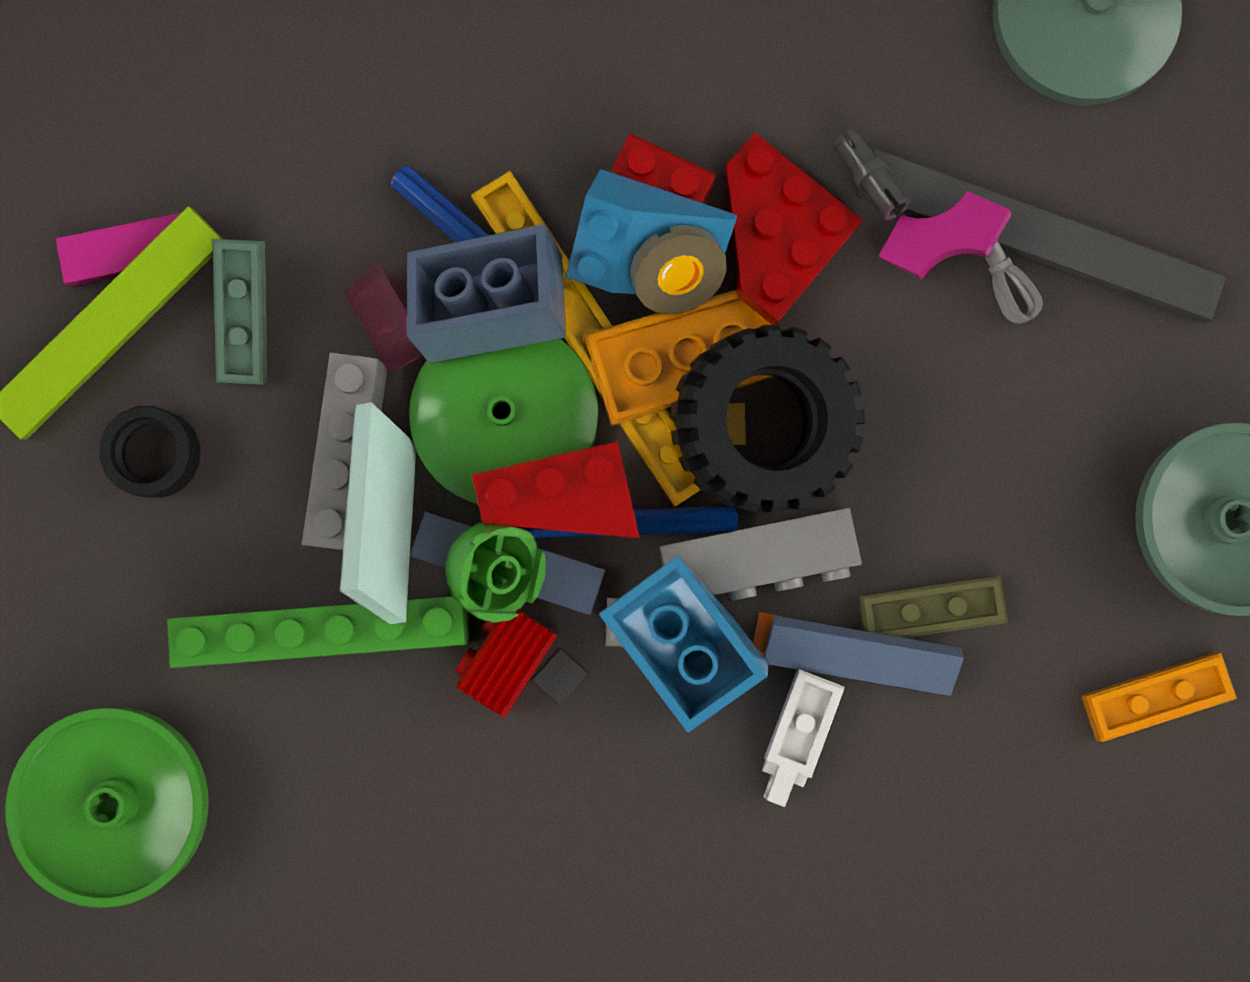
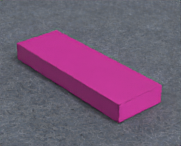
M181 213L55 238L64 284L74 287L116 278Z

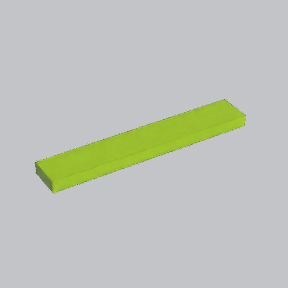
M188 206L0 391V420L21 440L28 439L213 257V239L223 238L193 208Z

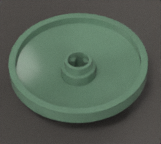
M994 0L993 27L996 41L1012 71L1026 85L1039 94L1071 105L1090 106L1110 103L1122 99L1142 87L1161 69L1171 55L1179 36L1182 21L1181 0Z
M1224 423L1193 431L1173 442L1162 451L1148 469L1142 481L1136 503L1135 521L1138 542L1142 554L1155 577L1166 589L1183 602L1200 610L1219 615L1250 616V424Z

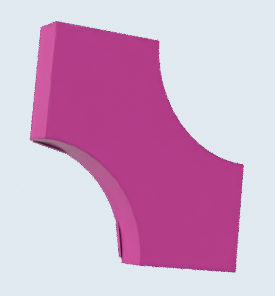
M966 191L955 206L940 215L929 218H911L901 215L878 257L900 270L923 279L936 264L951 256L974 254L988 257L1012 214L1010 209Z

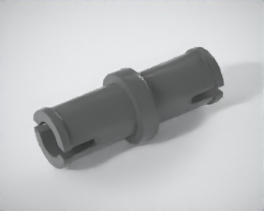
M854 128L846 131L847 136L850 138L849 144L840 135L833 144L834 151L839 154L853 173V183L860 191L867 192L882 213L885 220L894 219L897 216L893 209L896 207L900 214L903 213L910 205V199L904 195L888 173L890 166L884 158H877L861 137V133Z

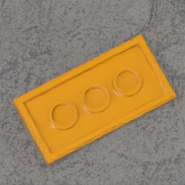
M736 289L713 296L694 310L679 314L656 313L585 334L586 348L595 371L611 427L648 414H655L661 410L671 409L672 403L676 402L680 392L676 390L681 376L688 374L691 369L690 363L699 354L708 350L712 344L747 328L756 329L763 325L771 324L738 298ZM771 375L752 376L741 382L735 389L774 377Z

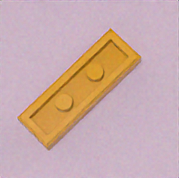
M1212 652L1081 695L1095 739L1099 742L1114 739L1237 699L1222 653Z

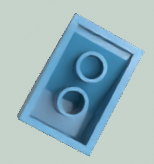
M600 169L585 197L566 277L611 293L636 294L631 281L630 267L635 253L647 239L656 233L659 237L670 233L669 228L679 225L699 226L713 234L725 254L738 215Z
M679 555L599 613L600 617L687 733L768 677V662L741 626Z

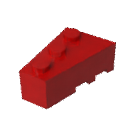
M618 441L472 474L483 524L640 538Z

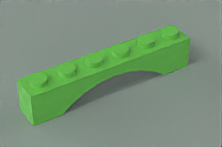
M452 596L407 600L406 622L389 624L360 604L167 619L170 668L445 647L471 643L470 613Z

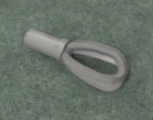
M997 240L989 256L984 257L989 265L988 270L992 275V285L996 300L1003 315L1013 323H1026L1040 313L1043 305L1042 297L1028 276L1012 264L1013 262L1010 257H1006ZM1004 272L1024 299L1028 310L1027 313L1023 314L1019 310L1006 282Z

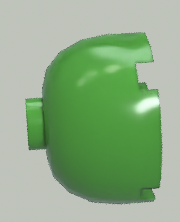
M478 523L458 536L452 543L446 557L445 579L451 596L465 610L479 619L493 623L512 620L520 615L515 612L516 610L520 609L526 601L532 604L539 595L545 580L546 559L543 550L537 548L534 536L520 527Z

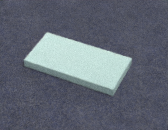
M370 402L356 405L354 414L340 591L389 624L406 622L416 448L414 442Z

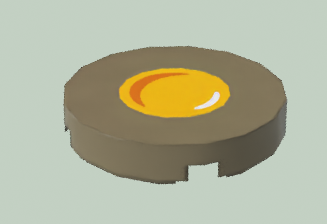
M679 225L669 228L670 233L660 237L656 233L647 239L635 253L630 267V276L634 291L645 307L657 313H683L694 310L710 300L721 287L727 272L726 256L713 234L699 226Z

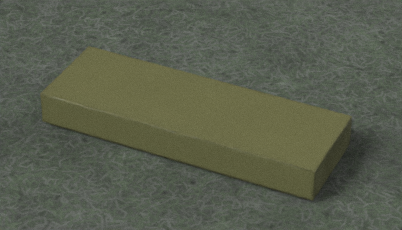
M990 576L857 596L862 631L908 638L1008 623L1001 576Z

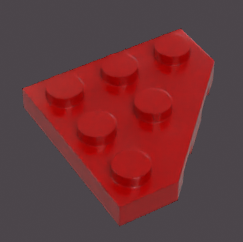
M754 133L728 162L723 172L725 190L728 192L730 213L738 215L731 234L732 251L735 252L738 298L771 325H777L855 232L863 219L759 135Z

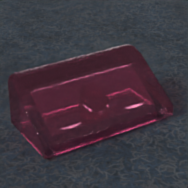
M379 264L368 271L343 294L390 373H393L419 358L422 354L407 336V308Z

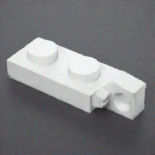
M800 669L796 671L764 756L765 762L762 771L771 774L763 796L767 801L785 807L793 784L804 787L807 778H812L842 697L844 686Z

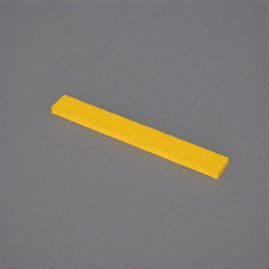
M511 171L471 194L473 202L494 234L545 224ZM551 234L562 255L566 338L563 339L579 356L592 379L594 387L601 396L595 371L586 348L584 335L612 327L586 285L566 277L569 259ZM667 409L619 424L673 507H676L701 490L693 483L696 478L692 472L684 471L678 460L683 455L679 445H673L670 432L676 430V422L670 417Z

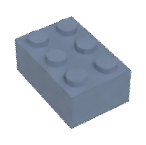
M545 224L407 252V336L429 363L566 338L562 255Z

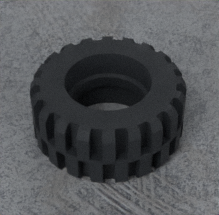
M763 325L756 329H744L712 344L708 350L699 354L690 363L691 369L688 374L681 376L676 390L680 392L676 402L672 403L670 417L676 418V430L670 431L673 445H679L683 456L678 458L684 471H691L696 479L693 483L703 492L713 494L716 501L726 506L764 513H784L789 509L799 510L812 505L815 497H826L835 490L836 487L833 481L836 478H846L853 467L852 462L847 460L849 454L860 452L863 438L855 435L856 425L865 424V409L856 410L854 397L860 396L862 393L857 381L848 383L844 373L850 367L843 357L832 359L828 355L831 345L821 338L811 341L807 339V331L795 327L781 330L779 325ZM771 375L778 378L791 388L802 408L804 426L800 443L786 461L777 465L760 466L748 462L736 450L728 434L726 411L729 399L734 389L741 382L752 376Z

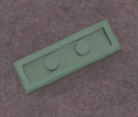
M213 239L216 383L263 385L267 383L265 241Z

